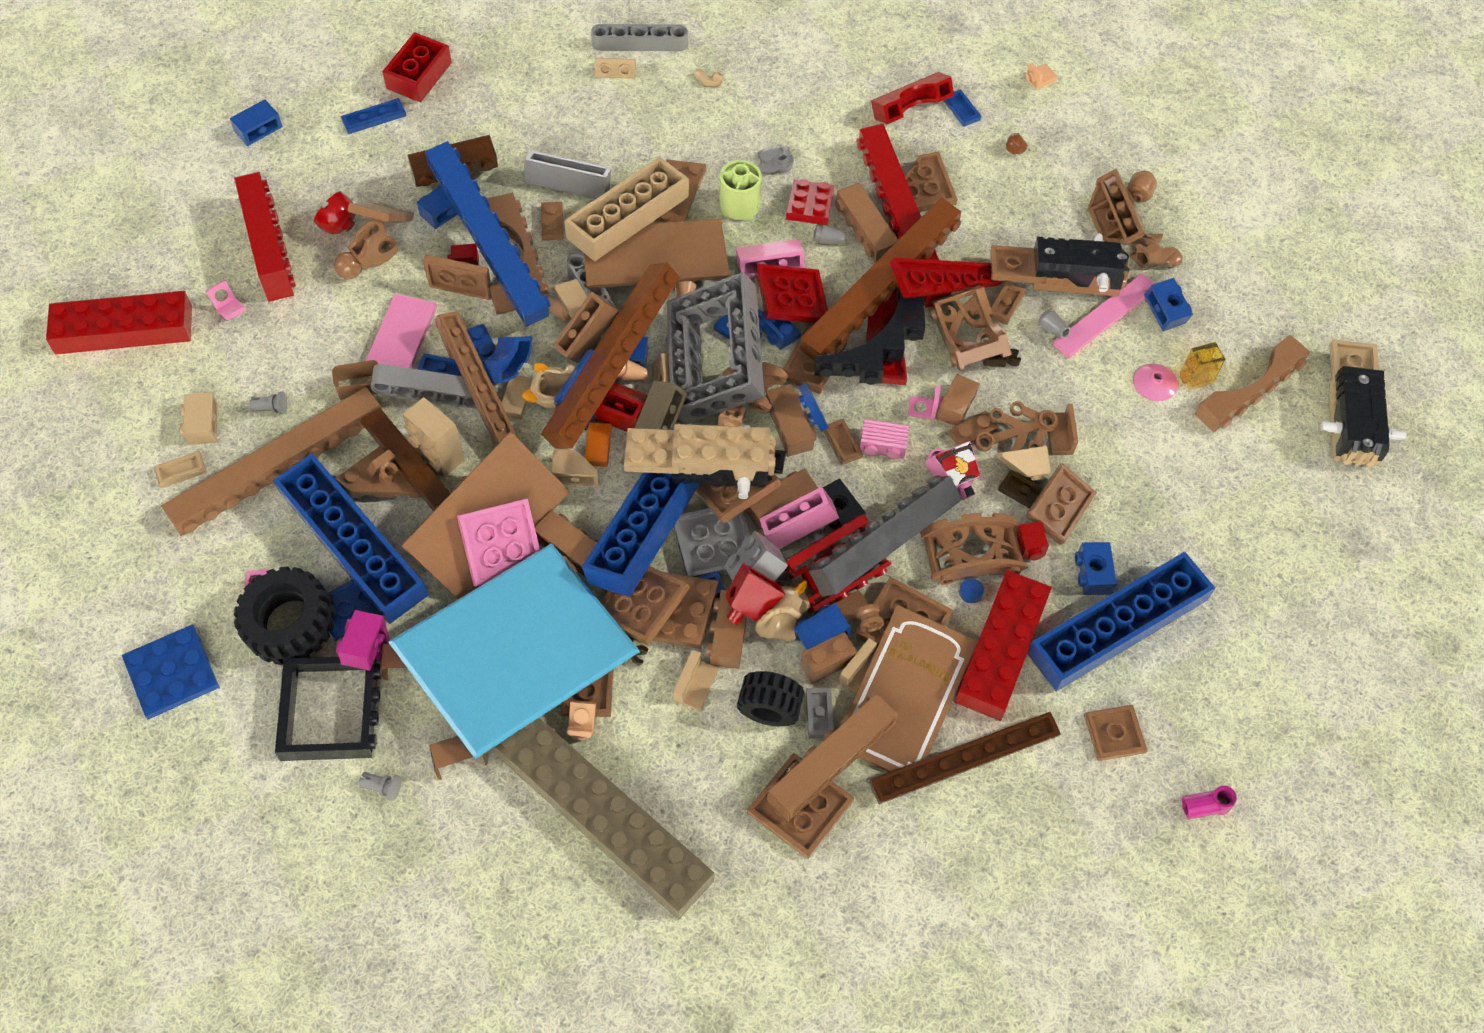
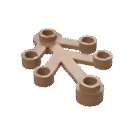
M1020 401L1012 403L1010 413L1013 416H1020L1022 414L1034 421L1025 423L1003 413L999 408H994L989 414L991 422H1001L1013 428L993 435L989 432H981L975 440V446L978 450L987 452L994 444L1017 437L1012 449L1009 451L1022 450L1029 432L1038 429L1034 442H1031L1027 449L1032 446L1042 447L1041 445L1046 433L1052 432L1058 426V417L1053 411L1043 410L1037 412L1024 406ZM1019 406L1021 411L1017 412L1013 407ZM998 413L1000 418L995 419L992 414ZM1043 419H1048L1050 424H1044ZM985 440L988 445L982 446L980 441Z

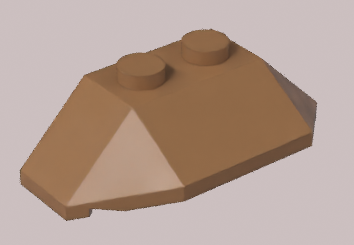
M1114 169L1097 178L1088 210L1097 232L1103 235V241L1127 245L1144 236L1145 226L1118 170Z

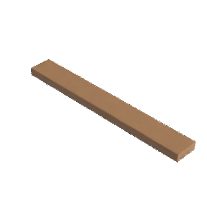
M458 311L437 315L435 320L494 445L496 446L509 432L514 433L517 437Z

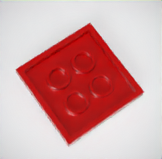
M758 264L756 273L766 319L816 323L828 311L819 269Z

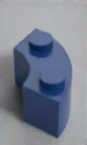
M532 336L498 337L494 353L488 359L481 360L492 383H504L519 374L518 371L529 359L532 349Z

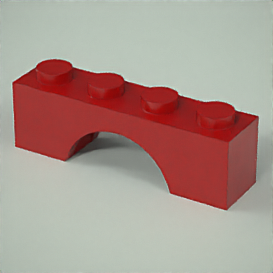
M936 72L871 100L875 120L889 124L903 118V113L912 106L929 102L938 103L954 96L952 78L949 75Z

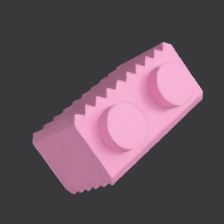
M864 419L860 443L861 452L871 456L876 454L886 455L891 459L904 458L909 426Z

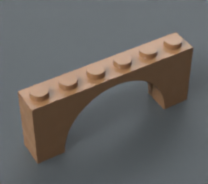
M513 192L487 198L490 204L489 209L497 214L501 229L505 228L509 237L522 249L523 257L521 261L527 263L531 278H536L538 281L540 293L542 295L550 294L547 281H542L541 278L544 277L542 266L536 263L539 260L536 248H531L533 244L531 233L525 230L528 228L526 218L520 215L522 212L520 200H515ZM499 282L490 285L491 298L496 314L515 311Z

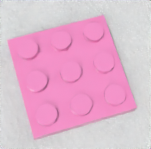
M521 499L457 516L474 586L485 584L540 550L528 499Z

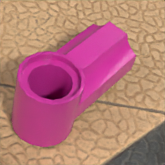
M1226 785L1219 786L1212 791L1183 796L1181 799L1182 807L1188 820L1213 814L1225 815L1236 803L1237 795L1231 787ZM1217 797H1224L1228 804L1220 803Z

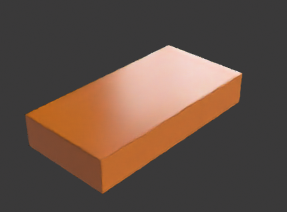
M589 423L585 459L592 466L608 467L612 424Z

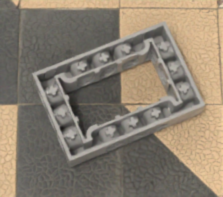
M744 272L666 301L670 383L676 384L687 393L678 415L679 420L684 424H689L765 397L756 285ZM728 315L729 322L727 327L729 328L730 336L728 346L731 351L729 365L735 372L726 376L720 375L717 379L703 384L700 325Z

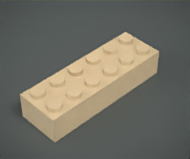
M658 157L565 219L566 239L592 260L596 261L688 198L689 178L664 159Z

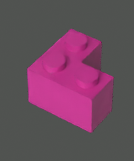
M358 610L354 611L352 618H349L346 622L343 640L340 639L336 647V653L339 656L341 665L370 671L375 658L376 661L381 662L383 644H389L388 641H390L384 616Z

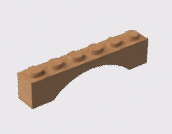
M1287 336L1274 347L1269 357L1267 372L1264 376L1250 386L1238 390L1215 391L1199 404L1194 415L1213 432L1220 427L1222 429L1226 428L1232 422L1234 416L1240 417L1248 409L1247 406L1250 404L1256 405L1262 399L1264 393L1270 394L1278 386V382L1282 381L1284 383L1287 381L1295 369L1300 371L1307 364L1306 358L1310 351L1293 336Z

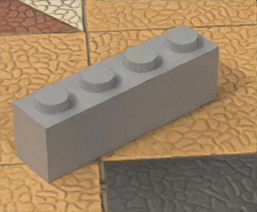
M533 150L525 158L524 182L530 183L533 186L549 187L552 190L567 191L574 195L589 196L592 199H597L610 189L611 168Z

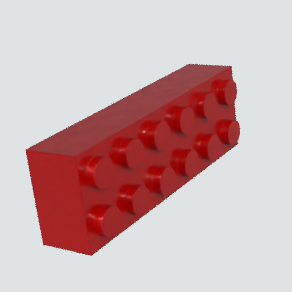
M260 172L234 177L258 277L268 302L294 296L292 288L296 287L293 274H291L292 268L287 257L288 253L284 241L280 242L283 240V234L280 225L276 226V224H279V218L276 209L272 210L275 206L272 193L267 194V192H270L267 179L262 180Z
M186 291L49 303L46 341L55 355L190 342L192 305Z
M1006 570L954 703L996 720H1002L1052 589L1051 586Z

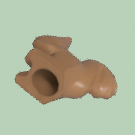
M1145 234L1140 238L1142 244L1138 243L1135 245L1137 252L1130 254V258L1141 268L1149 265L1160 266L1162 264L1175 267L1182 263L1183 256L1177 248L1170 246L1163 248L1159 245L1163 234Z

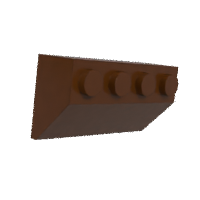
M490 135L450 144L452 148L458 150L461 157L460 161L462 164L465 163L467 165L470 175L498 167L497 155ZM426 150L407 155L412 179L416 187L428 186L438 182L427 164Z

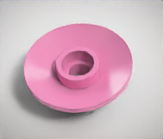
M1151 363L1141 366L1136 371L1133 379L1136 390L1143 397L1153 401H1164L1171 398L1178 388L1175 374L1169 368L1160 364Z

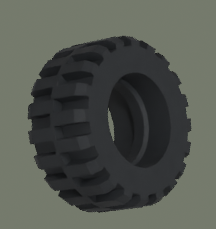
M288 566L279 567L278 571L273 568L266 571L267 574L263 576L259 574L254 578L255 581L252 584L248 583L245 586L244 594H240L236 601L239 606L234 608V616L236 617L234 625L240 638L256 656H259L268 663L273 661L274 664L283 665L284 658H309V654L313 651L317 653L322 648L320 646L322 642H327L331 635L328 632L334 629L335 621L333 618L336 617V609L333 607L334 602L323 585L313 574L308 571L304 572L301 568L293 567L292 570ZM289 601L304 602L303 611L295 623L282 630H267L268 619L277 607Z

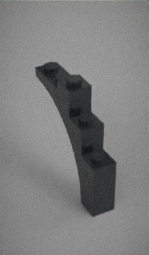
M899 290L896 311L883 330L865 344L851 350L830 355H816L814 376H859V383L869 385L882 384L883 361L891 363L902 362L905 351L904 340H923L926 327L923 296L903 298Z

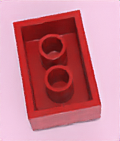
M414 32L382 71L386 89L421 103L452 63L449 45Z

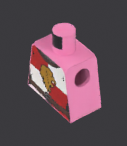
M970 441L936 454L925 462L933 476L939 475L940 478L951 476L963 500L975 495L970 483L980 477V471Z

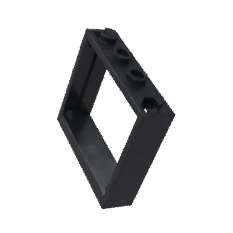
M339 657L284 658L275 754L280 761L372 758L373 749H376L377 735L374 734V726L379 724L378 710L375 711L376 702H380V688L377 687V679L382 678L380 672L381 664L377 663L376 658L371 670H366L361 742L292 745L298 673L364 669L341 665Z

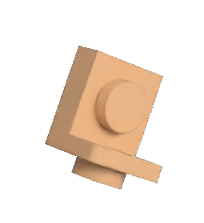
M1030 63L1026 79L1028 83L1039 89L1055 82L1057 75L1047 64L1036 67L1034 63Z
M737 406L721 412L718 426L741 427L747 407Z
M574 700L570 702L569 725L566 735H571L575 740H587V737H592L595 728L596 702Z

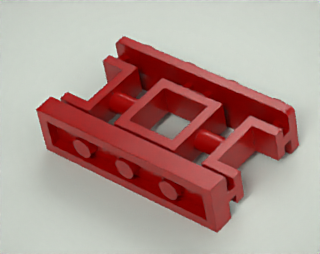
M865 514L855 517L785 560L788 566L784 571L789 573V578L793 579L801 575L812 595L808 596L810 603L807 610L808 613L815 611L818 613L820 608L829 605L828 603L836 599L839 602L849 596L848 591L855 587L858 590L867 585V579L873 575L877 578L888 572L886 567L890 566L892 562L884 558L878 565L868 570L838 594L826 596L815 602V599L822 595L812 579L808 568L803 566L796 569V566L819 552L821 555L814 559V562L825 556L829 557L833 554L832 550L837 547L835 545L837 541L857 529L861 533L866 530L865 526L869 521Z

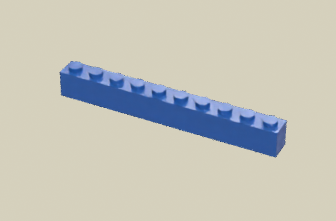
M448 141L426 150L425 155L428 166L525 327L549 317L548 307H551L549 299L545 294L542 295L540 293V286L536 278H531L529 275L530 270L527 263L520 260V253L516 245H511L509 242L510 237L505 228L501 229L497 214L490 211V204L486 196H481L479 193V185L475 179L472 180L470 178V171L465 163H461L458 150L452 148Z

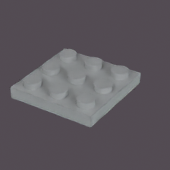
M710 508L681 514L674 525L686 575L697 578L718 571L719 575L728 573L725 568L728 558L738 551L744 539L750 535L743 511L723 524Z

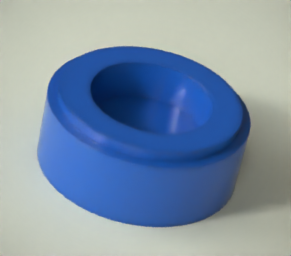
M973 578L964 580L959 589L960 597L967 603H977L981 600L984 593L982 583Z

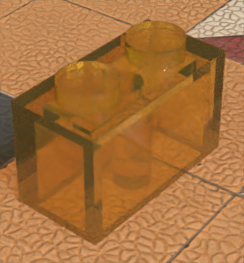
M1213 342L1191 348L1180 372V378L1183 383H1186L1189 390L1214 384L1226 360L1217 343Z

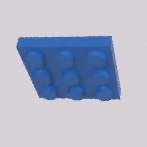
M193 624L122 655L147 720L220 688Z

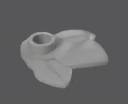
M778 145L775 149L765 148L758 152L759 158L763 161L758 166L761 173L771 174L777 170L784 173L790 171L793 167L794 159L790 155V149L787 146Z

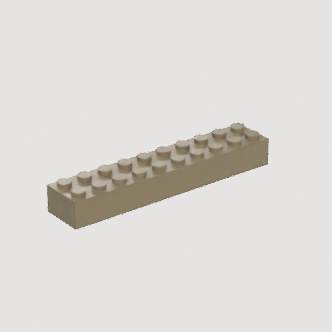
M540 718L492 748L496 756L678 920L714 882V872Z

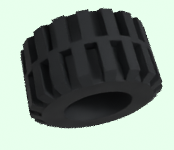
M767 671L750 672L744 676L737 709L747 718L764 725L778 727L794 725L799 718L805 691L798 682L782 674Z

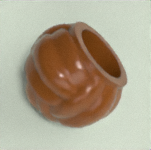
M1019 133L1011 134L1006 143L1008 152L1014 155L1024 153L1028 146Z

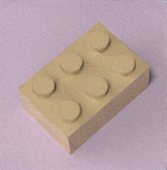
M425 397L403 413L404 427L409 434V442L435 474L439 472L443 477H446L465 460L456 424Z

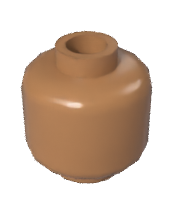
M1144 170L1134 173L1127 186L1133 201L1146 202L1150 200L1157 187V180L1149 171Z

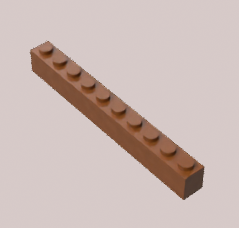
M940 198L800 338V350L813 360H815L816 355L834 354L835 349L840 344L844 345L849 339L850 334L854 330H859L864 320L868 316L874 315L878 306L883 301L886 302L891 297L892 292L897 287L899 288L889 264L893 258L929 259L934 249L938 245H943L952 231L958 230L961 225V211L943 198Z
M668 262L650 264L541 432V435L555 449H572L678 282L680 277Z

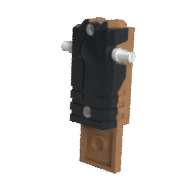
M1100 233L1094 235L1093 241L1065 240L1064 238L1057 240L1051 237L1044 239V237L1037 236L1034 248L991 245V280L1032 283L1033 290L1119 296L1120 291L1127 285L1129 255L1123 250L1121 243L1104 242L1103 235Z

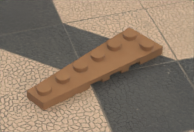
M666 159V162L689 178V197L654 220V224L686 220L696 192L705 175L706 164Z

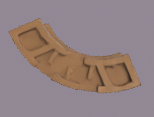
M978 285L971 289L930 301L929 313L931 319H936L953 367L956 366L962 371L965 370V365L1000 354L1004 358L1012 355L1006 333L1000 328L998 322L993 323L990 318L993 312L983 286ZM973 295V297H971L964 305H962L961 301L959 300L960 298ZM953 301L959 310L958 313L952 306H948V311L951 314L949 316L944 315L940 305ZM979 315L980 318L975 320L973 319V316ZM963 320L975 328L985 327L977 335L976 343L964 341L956 337Z
M981 513L961 515V520L948 522L946 518L931 523L920 531L926 545L932 572L931 580L942 585H949L955 582V580L974 575H1005L1006 570L1020 574L1021 571L1028 568L1027 563L1023 562L1015 531V527L1019 525L1017 518L1001 513H993L992 517H982ZM975 532L982 541L992 545L980 558L959 549L966 542L969 533ZM984 532H988L991 534L990 536H987ZM960 534L962 538L955 542L957 538L953 536ZM935 542H937L942 548V550L938 553ZM949 554L944 566L947 563H952L954 566L941 570L939 558Z

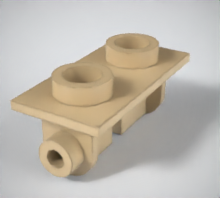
M595 58V77L635 79V59Z

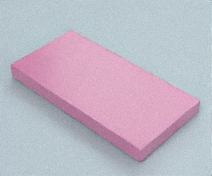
M394 294L366 361L375 360L378 364L412 368L436 312L437 304L431 301Z

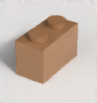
M843 632L802 652L800 665L813 684L845 668L857 651L846 633Z

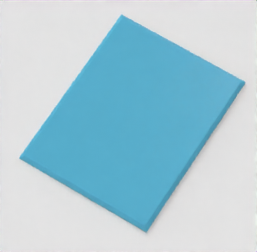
M552 543L388 641L475 759L640 652Z

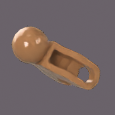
M373 219L357 231L354 241L347 247L350 252L338 255L335 259L334 268L340 277L353 279L360 274L362 266L367 270L371 266L382 265L389 261L398 252V244L395 239L387 236V230L383 222ZM375 228H379L376 233L371 235ZM386 245H391L389 249L383 250Z
M762 362L765 394L769 387L783 385L788 378V374L777 365ZM728 367L722 376L729 375L735 371ZM766 397L749 402L753 410L762 413H769L773 406Z

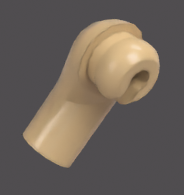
M700 68L694 72V77L704 86L718 87L722 84L724 78L720 72H714L713 76H708Z

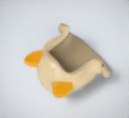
M536 363L534 365L536 375L532 380L530 389L522 394V398L527 402L537 403L543 408L552 409L554 413L559 406L554 401V398L576 367L568 365L566 369L558 367L549 368L545 364Z
M805 580L795 587L789 585L781 586L785 596L756 623L755 631H757L759 636L766 639H784L785 641L796 639L794 627H796L799 618L808 610L810 605L808 597L804 592L807 584Z

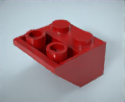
M615 383L611 386L596 410V420L612 424L613 427L627 432L628 428H635L648 395Z

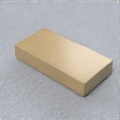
M517 375L509 380L501 403L508 417L522 419L527 401L522 398V394L530 389L533 378Z
M200 451L153 466L161 488L207 473Z

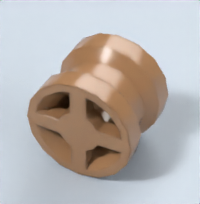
M868 604L856 611L857 618L861 620L860 629L862 632H873L884 626V620L879 616L880 607L878 604Z

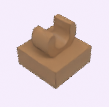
M390 449L372 460L369 464L367 471L372 477L379 473L380 479L386 481L389 476L385 473V470H390L393 475L397 473L398 468L392 463L395 455Z

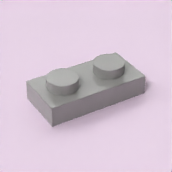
M806 688L808 738H823L831 729L834 730L831 688Z

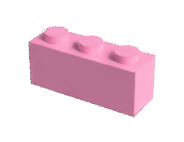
M799 239L737 247V268L739 273L744 272L749 278L757 277L756 268L758 264L804 268V250Z
M820 487L760 518V522L767 539L780 549L839 519V516L831 498L823 487Z

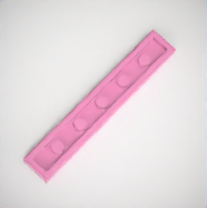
M1141 273L1120 291L1119 296L1110 297L1071 327V332L1066 338L1058 337L1054 340L1053 346L1069 359L1146 299L1144 294L1155 283Z

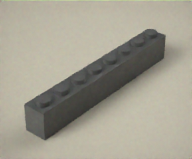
M937 475L930 478L925 487L922 486L912 491L910 498L907 497L898 501L895 509L883 512L880 515L881 519L868 523L865 526L866 530L862 533L858 532L850 536L847 544L835 547L832 550L833 554L829 557L825 556L815 562L816 566L809 573L822 596L838 594L962 501L951 476L940 478Z

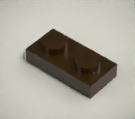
M1012 470L1009 471L998 488V491L1029 509L1043 490L1039 485Z

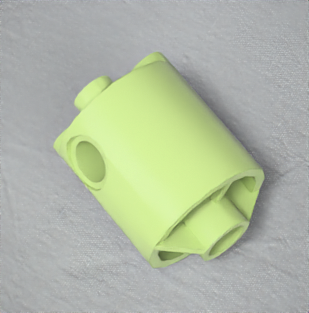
M735 160L723 166L720 171L719 207L723 216L734 220L749 221L759 211L762 173L754 163L746 160Z

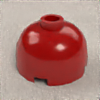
M338 191L327 200L329 204L325 208L321 206L313 220L317 227L329 234H340L344 230L348 232L355 225L353 219L356 214L349 213L348 211L349 203L353 202L347 195Z

